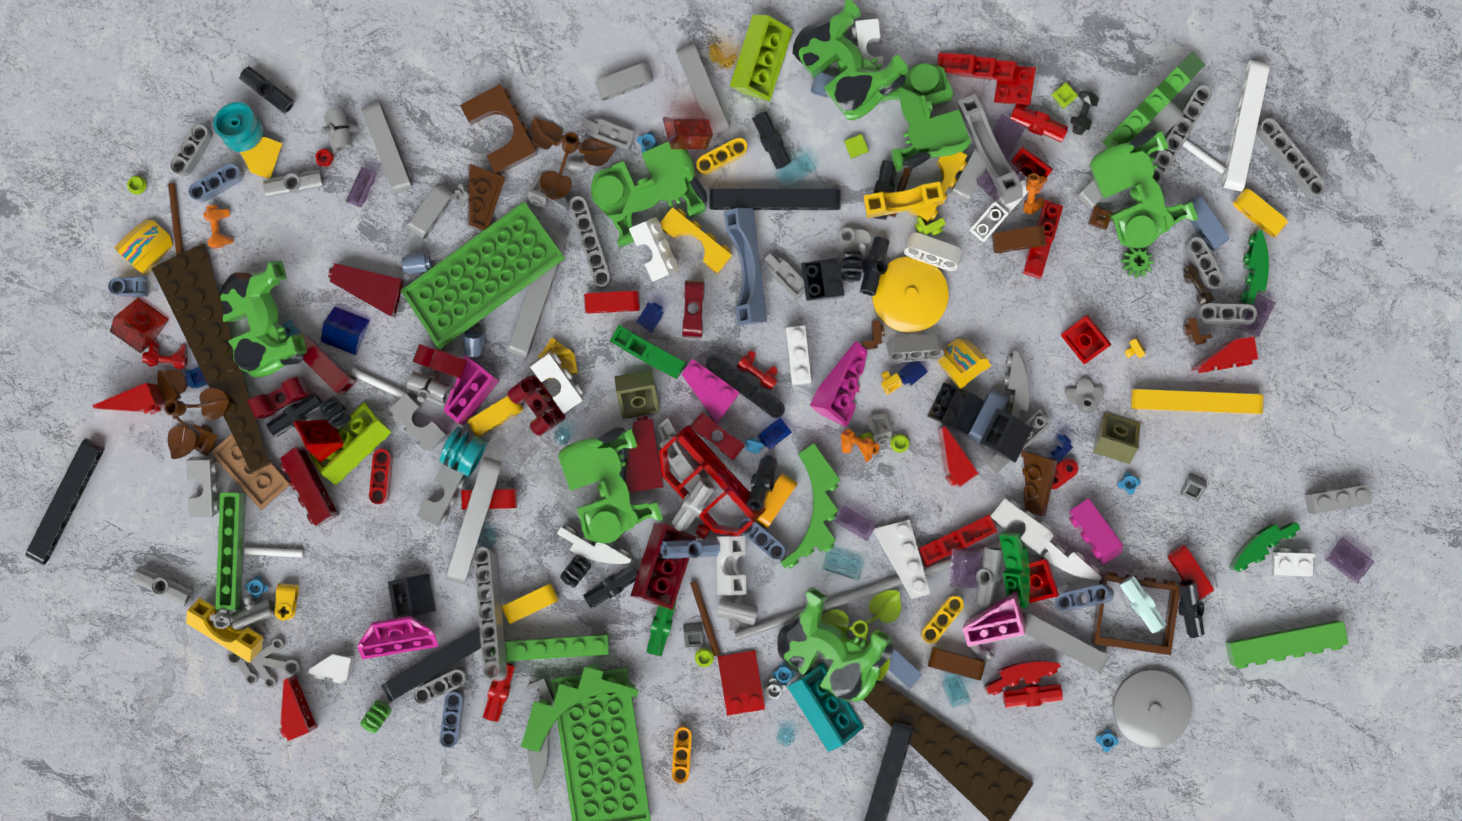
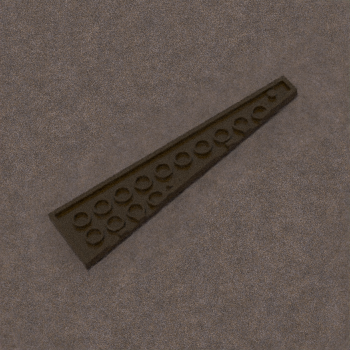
M205 243L151 269L209 388L220 389L229 397V404L223 416L250 472L254 473L270 465L256 418L247 402L250 397L243 371L234 361L233 347L228 341L233 339L228 322H223L224 308Z
M877 680L869 695L864 699L891 727L895 720L914 726L909 744L989 821H1009L1033 786V783L884 681Z

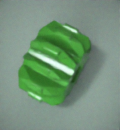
M1130 247L1128 248L1129 252L1123 253V256L1127 259H1121V263L1126 264V266L1122 267V270L1129 269L1127 272L1128 276L1134 272V278H1138L1139 275L1144 277L1146 276V271H1152L1149 265H1153L1154 261L1149 260V258L1153 254H1146L1148 248H1144L1141 251V248L1134 249ZM1137 258L1138 261H1141V264H1139L1138 266L1137 263L1134 262V260Z
M376 700L361 720L360 725L367 732L377 733L391 713V707L384 701Z

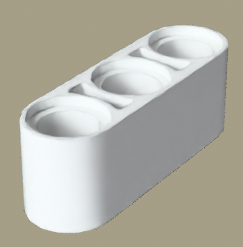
M911 233L905 248L907 256L947 271H955L958 268L962 255L960 248L920 233Z

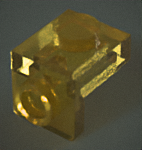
M716 43L709 46L710 53H708V57L713 64L717 63L720 70L724 68L726 70L730 69L736 64L737 56L735 53L725 59Z

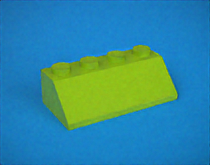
M753 14L729 87L743 94L770 102L793 29L769 15Z
M365 402L350 414L351 421L347 425L336 429L344 442L341 448L322 462L311 452L308 454L320 473L334 485L342 481L347 474L357 467L368 454L372 453L392 433L381 418Z

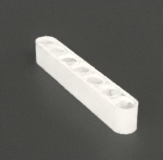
M1249 60L1247 64L1226 161V169L1222 180L1223 188L1241 192L1244 189L1270 65L1267 63Z

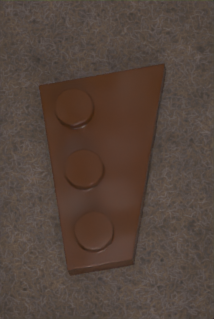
M468 164V225L484 231L489 227L505 177L472 164Z
M1022 450L1021 457L1024 458L1022 472L1025 475V511L1039 516H1046L1057 460Z

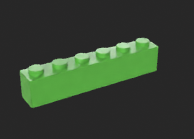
M220 493L215 609L236 610L241 608L245 493Z
M1340 620L1225 642L1229 663L1232 666H1236L1237 669L1246 668L1250 663H1255L1256 665L1266 664L1267 660L1270 659L1283 661L1286 660V656L1293 655V658L1303 657L1306 652L1319 654L1323 653L1324 649L1327 648L1339 650L1343 649V645L1349 644L1345 623Z
M609 633L505 640L506 661L609 655ZM496 648L492 649V656L496 653Z

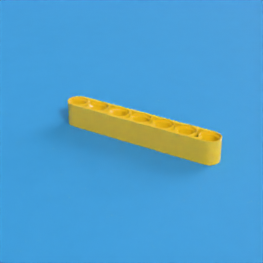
M1131 390V409L1263 414V394Z

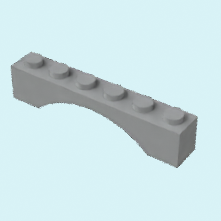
M973 94L959 100L958 108L965 126L1004 204L1006 205L1023 198L1022 185L999 148L977 95Z

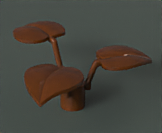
M536 117L532 121L531 138L534 139L537 147L548 150L553 145L557 147L562 143V149L565 152L559 174L555 171H547L540 178V188L549 199H561L571 190V178L562 175L568 154L574 153L578 148L579 153L584 154L583 158L586 163L592 166H602L609 161L616 151L615 146L598 139H585L581 143L579 142V136L574 132H567L563 136L561 128L552 122L540 120Z
M158 370V388L163 400L166 401L164 411L168 415H173L172 418L183 425L174 426L168 433L167 442L171 459L183 458L194 450L197 444V434L194 430L188 429V425L179 416H182L187 408H201V413L206 419H219L227 409L229 397L220 389L208 388L199 395L201 404H185L183 401H179L181 399L180 394H183L187 388L185 376L178 371Z

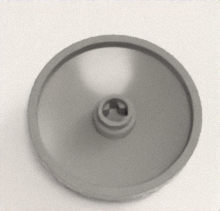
M1142 670L1127 677L1118 687L1113 700V716L1119 730L1132 742L1149 748L1162 747L1177 740L1187 728L1191 716V702L1185 687L1172 675L1159 670Z

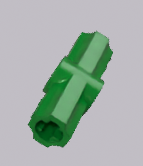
M676 602L673 610L658 606L656 616L654 615L652 621L651 635L646 653L656 656L663 655L666 639L669 637L673 622L672 616Z

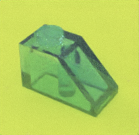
M951 674L944 677L945 680L941 681L947 702L952 708L971 702L960 676Z

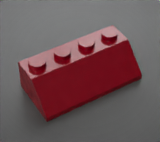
M295 447L280 457L282 462L280 466L284 473H288L291 479L289 484L292 489L298 492V501L302 507L306 508L308 512L306 516L309 522L315 526H320L339 516L304 447Z
M654 523L630 596L673 610L690 558L664 559L661 554V546L663 541L696 540V536L684 531H678L667 524ZM690 545L689 552L691 553L692 546Z

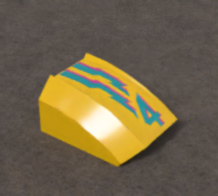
M144 220L132 229L114 249L134 268L147 275L151 268L172 248L173 243L170 235L154 220Z
M960 338L955 339L944 347V356L937 361L939 366L960 389L984 370L986 371L991 367L988 358L973 343Z

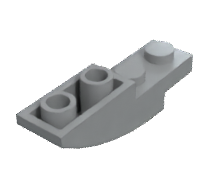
M1012 351L1011 355L1008 354L1006 366H1009L1008 374L1005 373L1003 385H1006V390H1013V393L1009 394L1008 405L1011 406L1010 412L1007 413L1019 419L1020 411H1028L1029 386L1023 361L1018 351Z
M1040 409L1024 421L1025 424L1033 429L1023 449L1052 424ZM990 452L981 460L993 475L997 474L1010 462V460L993 452Z
M669 417L656 426L663 440L659 444L661 449L680 432L674 417ZM678 440L667 449L668 461L683 481L700 466ZM704 468L687 483L692 490L700 478L708 479Z

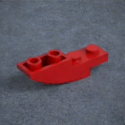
M1047 200L1044 201L1036 226H1044L1046 246L1028 249L1022 274L1038 279L1042 278L1063 205Z
M1030 660L1014 663L997 670L1000 678L983 687L987 694L994 696L1003 691L1002 688L1008 685L1012 687L1019 684L1021 678L1024 683L1034 685L1041 681V677L1056 674L1058 672L1057 669L1061 665L1056 661Z

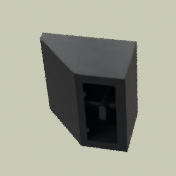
M839 258L801 263L806 301L830 300L845 296Z
M943 382L927 417L968 435L984 400L969 391Z
M996 408L980 441V447L1016 463L1033 428L1016 417Z
M429 573L388 581L394 619L436 611Z

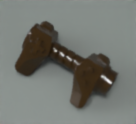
M1190 264L1182 269L1186 283H1193L1199 293L1196 295L1198 303L1202 306L1213 301V295L1211 292L1207 293L1198 278L1199 272L1196 267Z

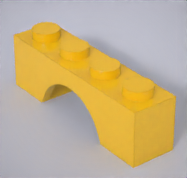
M963 152L939 157L936 162L942 173L941 188L944 201L948 196L945 193L948 187L953 188L958 180L955 177L957 172H962L968 163L965 161L967 155ZM937 206L907 212L916 218L921 216L923 222L927 224L929 219L934 220L939 211L936 210Z
M940 182L923 184L901 192H880L863 195L866 218L943 205L944 201Z
M672 207L660 222L662 231L672 239L684 235L698 239L705 251L703 264L718 275L731 260V250L724 244L720 246L716 243V238L711 233L707 232L705 234L701 231L702 226L696 221L692 220L690 222L685 218L687 214L681 209L675 210Z
M199 598L187 610L186 624L250 663L262 650L263 636L248 627L243 630H235L230 625L223 629L215 627L214 621L210 620V615L217 613L215 607Z

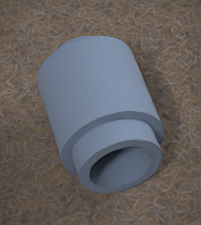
M426 253L406 255V257L402 258L404 273L427 272L428 268L431 267L430 256H426Z

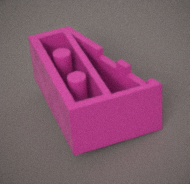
M465 355L463 359L468 360V364L463 378H457L444 408V412L463 426L499 382L497 378L472 358Z
M694 359L691 360L681 374L717 424L740 394V392Z
M1089 498L1069 511V521L1074 528L1077 527L1079 529L1081 538L1085 543L1089 544L1092 553L1103 566L1122 554L1123 544Z
M1017 592L1012 593L965 621L963 632L968 647L1025 635L1026 624Z

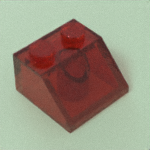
M663 117L671 149L708 148L713 136L709 119L702 117Z
M136 298L114 316L110 332L139 353H142L150 346L151 342L156 340L169 319L140 298Z

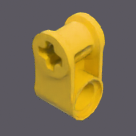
M277 584L275 616L279 620H290L295 616L299 585ZM286 608V610H289V614L282 613V609Z

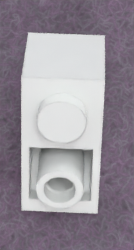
M334 653L309 669V674H313V678L324 680L325 677L333 678V682L344 683V681L350 680L355 657Z

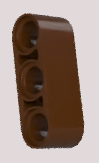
M1032 226L993 233L994 253L1046 246L1044 226Z
M932 647L927 666L981 681L986 662Z

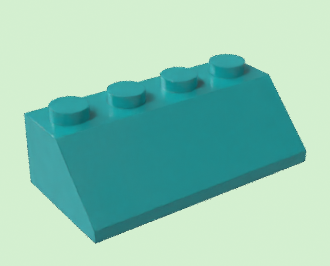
M822 662L805 675L798 677L787 688L827 751L830 752L846 744L864 726L848 701L837 698L829 690L820 687L828 672L827 667Z

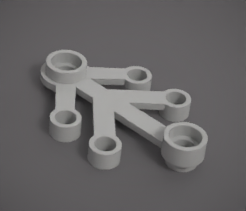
M263 636L262 646H263V645L265 644V642H266V638H265L264 636ZM281 638L274 639L272 644L260 651L250 662L263 678L264 685L267 688L275 687L277 679L269 674L265 666L284 669L288 675H295L301 669L300 662L296 659L286 662L265 658L274 651L284 647L285 643ZM276 641L281 642L280 648L275 646ZM228 650L226 654L228 663L239 667L245 676L247 684H255L258 681V675L254 672L251 673L245 663L248 661L241 657L238 660L235 659L234 653ZM291 663L296 665L295 670L290 668ZM250 675L254 676V682L249 680ZM268 679L274 681L272 686L268 684Z

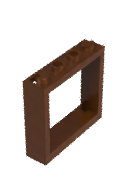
M1107 571L1106 575L1100 574L1102 578L1099 580V585H1107V581L1121 583L1132 575L1125 574L1124 578L1118 577L1116 572ZM1144 577V580H1137L1140 586L1170 590L1162 645L1100 636L1104 604L1096 605L1091 643L1171 655L1180 595L1179 587L1175 585V581L1164 580L1163 583H1158L1156 578ZM1104 589L1100 591L1102 599L1105 598L1106 591Z

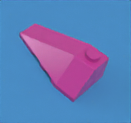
M858 342L852 344L818 387L809 405L819 415L845 427L848 426L855 411L856 404L853 402L855 393H859L860 386H857L859 375L863 374L868 351Z

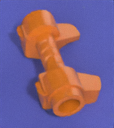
M1035 173L1028 175L1026 182L1028 197L1024 201L1023 212L1032 215L1043 207L1044 199L1041 197L1035 198V195L1040 192L1044 183L1049 179L1044 176L1040 177Z
M218 205L206 206V212L203 213L206 221L210 222L212 236L207 241L208 246L216 249L232 244L234 242L233 237L220 234L218 225L219 220L230 216L229 210L218 209Z
M849 428L841 433L843 453L852 452L853 445H858L866 463L872 459V454L875 455L879 452V444L871 438L861 439L856 437V434Z

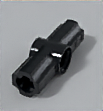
M248 66L240 73L239 79L282 113L286 114L292 109L295 101L253 68ZM266 86L271 87V90L268 94L263 93V90Z
M767 111L754 116L752 121L760 135V141L765 151L769 153L776 170L791 164V160L783 146L782 137L779 131L775 129Z
M882 160L874 193H894L897 171L893 161ZM888 215L877 216L873 218L887 220Z
M874 237L869 258L863 260L862 270L864 277L860 288L862 294L875 296L880 277L887 271L888 265L885 258L890 241L886 238Z
M314 392L300 402L285 408L282 414L268 422L266 426L270 433L277 438L290 428H295L294 421L307 420V417L320 409V405L323 402Z
M765 455L761 458L757 473H754L751 478V491L747 504L748 507L756 511L764 508L768 494L774 488V474L778 462L777 459L770 455Z
M631 564L619 573L613 574L600 582V585L585 593L583 597L591 609L603 603V601L613 598L624 591V588L634 583L638 572Z
M1194 579L1181 580L1178 583L1181 598L1178 608L1179 614L1184 616L1186 632L1189 638L1202 637L1205 634L1202 620L1204 603L1199 601L1197 585Z

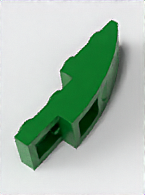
M1262 230L1251 233L1248 239L1249 250L1245 252L1242 262L1245 263L1243 269L1250 270V272L1247 273L1245 278L1247 285L1245 291H1242L1240 296L1241 304L1253 306L1257 292L1262 293L1266 291L1269 274V256Z
M618 325L610 339L611 343L675 379L679 378L686 365L685 361L621 325Z
M1291 522L1281 528H1278L1277 524H1270L1261 529L1238 550L1229 565L1230 570L1241 572L1248 568V564L1252 562L1256 564L1265 560V556L1270 554L1267 546L1269 548L1279 544V540L1283 538L1290 539L1296 536V532L1301 530L1298 523Z
M1002 532L999 538L1006 570L1002 573L1006 593L1009 596L1017 592L1021 608L1027 609L1030 594V567L1027 547L1022 546L1020 533Z

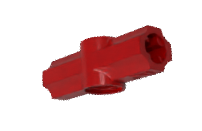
M1018 104L1015 105L1009 118L1010 121L1026 127L1033 134L1045 135L1062 143L1069 128L1050 119V116L1043 112H1034Z
M507 663L506 677L501 681L492 680L483 713V718L486 720L499 722L504 703H506L510 693V683L515 665Z
M1061 684L1024 686L1022 689L1003 691L1005 708L1018 706L1035 707L1041 706L1043 703L1063 701Z

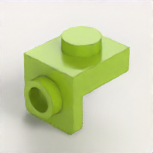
M921 216L916 218V224H914L917 232L926 236L930 234L935 236L943 232L942 228L946 225L944 219L941 218L925 226Z

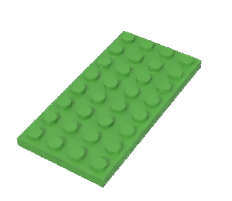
M524 201L410 283L401 292L436 346L441 349L555 267L565 257Z
M627 667L603 670V680H606V677L617 679V684L624 685L625 682L630 683ZM582 674L552 678L551 685L554 700L559 684L564 685L565 681L576 684L575 688L578 689ZM619 692L603 693L588 697L570 707L557 719L572 821H651L632 696Z

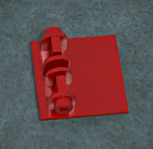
M1017 66L1015 82L997 81L994 103L1020 104L1022 107L1030 105L1036 67Z

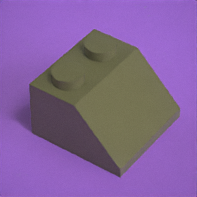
M652 370L614 376L622 419L660 413Z
M1104 412L1095 437L1093 453L1130 464L1138 450L1141 423Z

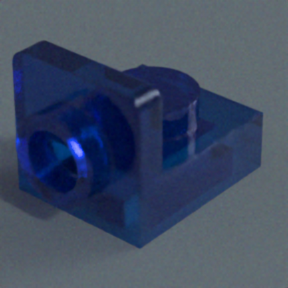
M648 302L636 323L652 333L664 316L663 307L655 302L652 304Z
M920 361L909 362L898 373L905 386L907 384L912 386L928 371Z
M200 367L185 371L186 376H184L187 386L191 387V389H199L208 385Z
M779 418L762 431L758 437L761 443L768 450H771L790 435L792 431Z
M1057 434L1055 436V439L1062 446H1056L1051 451L1052 456L1050 458L1057 460V464L1073 448L1071 445L1072 441L1065 434Z

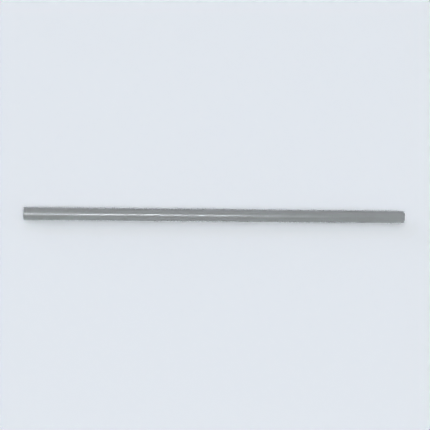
M1000 541L988 545L1002 550ZM985 547L923 567L925 577L982 558ZM899 576L849 592L826 600L822 612L903 584ZM804 608L734 632L738 641L788 624Z

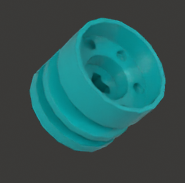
M456 427L443 445L439 463L445 465L449 460L448 467L452 468L458 462L457 471L470 477L481 460L487 441L474 436L468 442L469 432L465 431L461 436L462 428Z

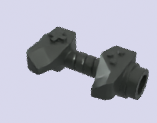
M1080 91L1078 97L1083 102L1080 116H1071L1072 132L1077 135H1083L1086 130H1090L1092 122L1087 118L1090 106H1097L1099 102V97L1088 91Z

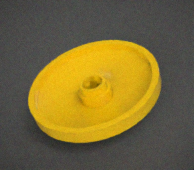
M909 256L898 258L888 263L886 273L880 277L876 295L872 296L873 307L878 317L888 327L903 333H917L933 326L944 314L949 299L948 285L942 272L936 266Z

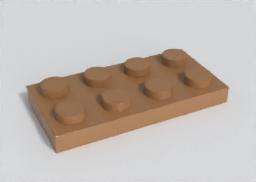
M232 434L210 452L260 510H263L290 486L289 481L269 458L270 465L251 473Z

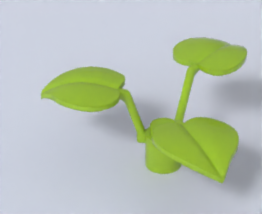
M888 590L874 596L869 603V610L875 617L865 622L856 621L851 627H847L849 625L847 614L838 609L830 610L823 614L821 621L840 629L846 637L847 630H852L856 636L863 638L869 647L870 643L866 637L870 631L868 625L878 618L883 623L896 621L901 613L900 593L896 590ZM890 658L881 666L877 678L878 681L882 680L887 674Z

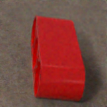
M639 291L584 294L585 313L640 311Z
M378 449L373 453L369 499L373 504H384L389 499L393 454L387 449ZM382 452H385L387 455V460L384 463L379 461V455ZM380 471L385 474V480L379 482L377 479V474ZM378 490L383 493L381 501H377L375 498V493Z
M517 489L494 490L488 509L517 508ZM461 490L462 510H467L473 490Z
M1184 544L1167 554L1169 561L1182 580L1194 579L1197 585L1199 601L1214 591L1208 578Z

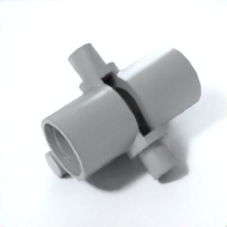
M343 108L327 111L324 116L326 126L321 127V133L329 135L333 153L351 148L353 144L350 134L358 131L357 124L347 123Z
M413 371L407 383V393L418 397L417 400L419 402L426 400L443 407L450 385L438 381L439 374L436 371H432L431 375L428 376Z
M745 594L737 595L734 602L720 599L716 616L729 619L730 631L736 632L741 622L750 625L755 623L758 608L745 605Z
M250 595L244 597L245 608L232 613L234 617L233 628L235 630L243 629L253 625L259 633L265 631L264 620L275 616L273 602L271 599H266L255 603Z

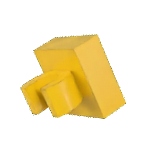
M1138 337L1132 339L1129 342L1131 347L1124 351L1127 358L1136 354L1140 359L1147 354Z
M886 370L881 374L884 381L881 383V387L886 395L903 386L897 373L891 376Z

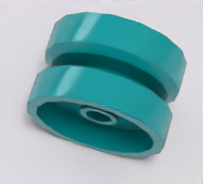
M229 103L223 106L214 117V130L230 150L235 152L248 151L254 148L263 137L264 128L262 122L245 103Z

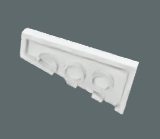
M910 520L872 529L910 598L915 599L930 595Z

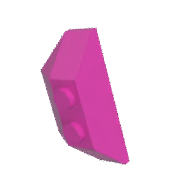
M411 616L372 622L357 644L362 660L438 647L435 632Z

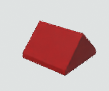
M1024 146L1021 147L1009 163L1016 175L1021 172L1027 178L1032 173L1047 178L1053 171V168Z
M1088 315L1083 316L1060 335L1084 365L1112 345Z
M327 419L294 421V426L305 447L320 462L344 444L338 431L331 426Z
M1040 558L1029 562V603L1060 596L1048 560Z

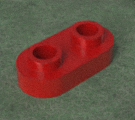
M1064 459L1056 465L1054 476L1057 478V481L1052 484L1051 489H1058L1078 473L1079 468L1076 461ZM1067 465L1072 466V470L1070 472L1066 471Z

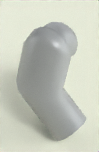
M568 158L565 164L567 170L575 173H583L592 166L584 160L580 162L572 158Z
M979 644L969 646L978 660L991 661L995 658V652L992 649L981 648Z

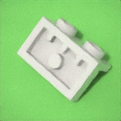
M1279 548V552H1273L1272 575L1313 576V558H1316V554L1310 553V549H1298V553L1291 552V549Z

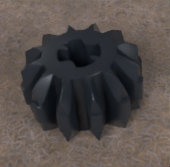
M856 250L844 251L842 257V279L848 282L859 281L862 271V253Z
M336 397L327 398L320 405L322 414L335 429H340L351 421L349 412Z
M576 555L564 569L560 579L567 586L576 587L591 568V563L585 557Z

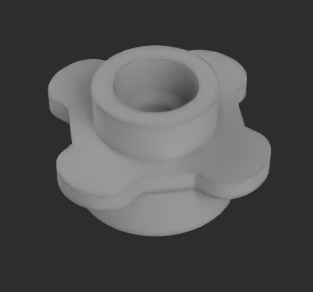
M459 184L458 189L454 192L455 200L459 202L460 207H464L469 199L468 188H464L463 184Z
M220 609L216 614L210 615V620L214 621L215 627L223 629L233 622L234 617L229 615L226 609Z
M771 678L770 683L764 686L763 690L770 698L777 700L782 692L786 691V685L779 683L776 678Z

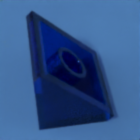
M334 306L323 322L320 342L357 356L371 320Z

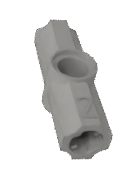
M320 169L298 174L289 173L286 176L263 180L266 197L291 192L299 193L302 190L324 186L323 175ZM297 179V185L290 188V181Z
M700 478L692 492L685 496L679 511L671 522L676 530L686 531L695 516L698 517L706 500L715 488L712 481L707 478Z
M985 546L981 569L976 574L978 589L975 602L978 605L989 607L993 605L996 583L1001 579L999 566L1002 550L1000 548Z
M142 566L138 567L132 579V582L152 590L153 593L167 597L184 606L190 600L193 590L172 581L169 577H163ZM161 581L165 582L166 588L164 591H162L159 588V583Z

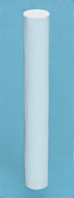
M1186 139L1183 147L1222 174L1225 171L1226 167Z
M353 368L350 375L401 398L406 393L360 370Z
M245 547L244 553L250 555L303 557L304 550Z

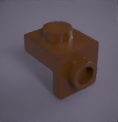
M1196 318L1184 321L1183 332L1188 337L1189 343L1195 342L1196 345L1207 343V339L1212 338L1211 334L1200 336Z
M880 320L871 322L873 341L862 342V346H866L867 350L877 349L878 345L882 344L881 336H885L884 325H880Z
M194 424L193 428L201 432L194 449L208 456L209 452L214 448L218 435L212 432L213 428L206 424L201 426Z

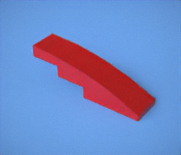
M939 53L937 65L944 68L946 74L1015 82L1018 65L1016 61H1002L996 58L954 53Z
M989 514L919 547L918 551L924 565L928 566L998 531Z

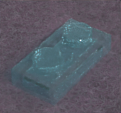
M804 153L776 172L774 176L783 189H788L817 168L807 153Z
M828 551L826 552L822 569L859 581L864 561Z

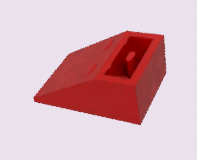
M1255 336L1225 342L1191 368L1192 371L1198 370L1199 374L1215 371L1214 367H1217L1218 371L1234 368L1233 364H1236V367L1252 365L1253 360H1258Z

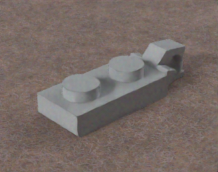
M584 119L582 123V128L590 131L589 135L593 138L629 151L635 132L602 119H595L594 122Z
M769 253L764 258L770 265L767 270L797 301L805 293L803 279L785 260H782L780 257L776 260Z

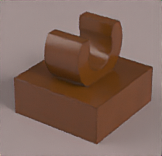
M1094 206L1087 225L1106 231L1110 222L1109 214L1113 213V211Z

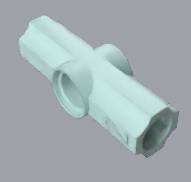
M1133 575L1119 584L1130 600V605L1139 617L1141 616L1151 633L1158 632L1166 625L1164 619L1155 608V603L1149 594L1144 592Z

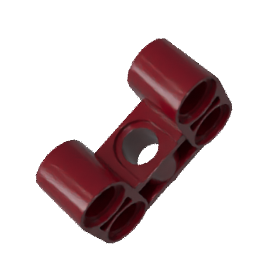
M685 280L683 338H702L704 281ZM697 304L699 307L698 312L690 313L688 311L689 305Z
M418 344L412 361L460 379L463 378L468 364V360Z
M536 375L522 379L507 393L509 399L514 404L526 402L536 416L530 422V428L538 436L551 431L565 420V413L561 411L553 396Z
M292 377L281 383L282 387L269 394H260L249 399L247 402L255 418H267L277 411L308 397L311 393L303 377ZM281 393H284L286 397L283 403H280L278 399Z
M702 411L689 426L699 435L716 445L721 452L733 461L746 446L736 437L722 429ZM719 430L723 433L721 441H714L712 439L714 431Z

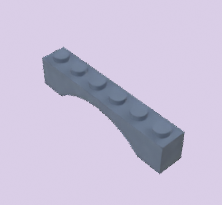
M735 208L724 211L726 231L736 246L742 268L741 292L735 306L738 325L767 322L754 209Z

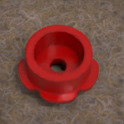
M326 148L317 151L315 154L316 163L321 167H329L334 160L333 153Z
M705 523L703 525L699 524L695 534L698 535V540H706L711 530Z

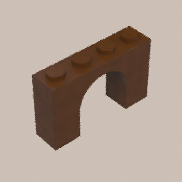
M501 84L460 105L470 125L491 115H502L512 122L513 136L509 143L486 156L494 172L498 175L538 155L535 151L538 147L534 139H529L527 135L529 129L525 121L520 122L518 116L521 114L516 104L511 105L509 99L512 97L507 87L503 89Z

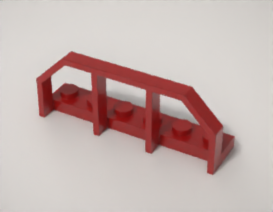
M689 425L675 435L659 451L661 476L683 500L689 493L684 486L703 468L717 482L720 488L724 490L705 509L703 508L699 515L714 533L738 537L766 511L765 508L756 511L748 507L747 501L750 491ZM676 440L700 464L682 483L669 471L667 449ZM727 494L745 515L750 518V521L741 529L719 525L708 513Z

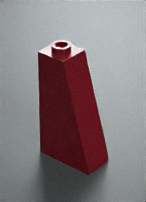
M334 263L333 267H330L328 273L329 282L394 318L396 317L404 280Z
M303 333L307 353H304L303 361L335 393L345 395L357 380L311 337Z
M648 416L637 417V421L633 422L632 433L637 447L630 448L625 481L629 493L664 487L653 419H648Z

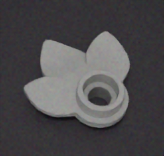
M852 226L842 227L838 233L840 241L836 246L839 259L842 261L844 251L849 250L861 251L862 260L865 259V244L872 240L870 234L863 229L856 230ZM848 231L851 233L850 239L845 238V233Z
M1081 377L1076 388L1065 389V395L1069 403L1076 405L1080 412L1090 414L1095 411L1097 403L1103 399L1104 390L1102 386L1094 387L1088 378ZM1088 401L1091 405L1085 406L1084 402Z

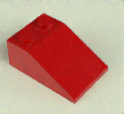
M144 383L92 406L94 409L141 412L153 415L162 411L161 408L164 407L165 401L157 384Z
M943 426L938 429L944 472L947 474L945 479L950 486L961 487L979 473L948 429Z
M755 650L717 656L727 716L765 710Z
M296 674L283 680L280 732L283 738L287 739V742L318 728Z

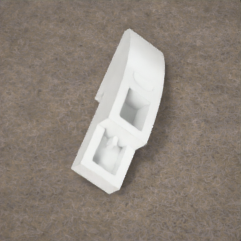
M1020 172L1017 177L1022 185L1024 197L1028 193L1026 191L1027 177ZM999 195L969 231L984 243L1022 198L1005 205Z
M566 526V528L561 527L557 533L573 543L570 551L582 557L610 564L630 563L632 560L629 557L630 553L621 548L619 551L613 548V543L597 542L594 546L592 544L593 541L586 539L584 535L582 538L576 535L577 531L569 526Z
M1049 542L1044 548L1045 551L1040 555L1042 558H1046L1053 566L1069 574L1092 580H1100L1102 578L1098 574L1100 571L1092 564L1090 566L1084 562L1085 557L1077 551L1075 553L1069 551L1065 556L1064 553L1066 551L1058 544L1054 546Z

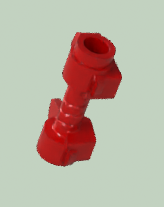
M151 342L149 351L143 352L142 362L148 364L149 367L157 366L158 363L173 364L176 369L186 368L188 363L187 349L185 345H181L172 356L160 355L159 344Z
M749 351L740 360L737 369L744 373L749 371L760 379L759 384L763 389L769 388L772 390L778 382L775 379V375L778 372L777 368L773 366L765 373L752 365L756 353Z

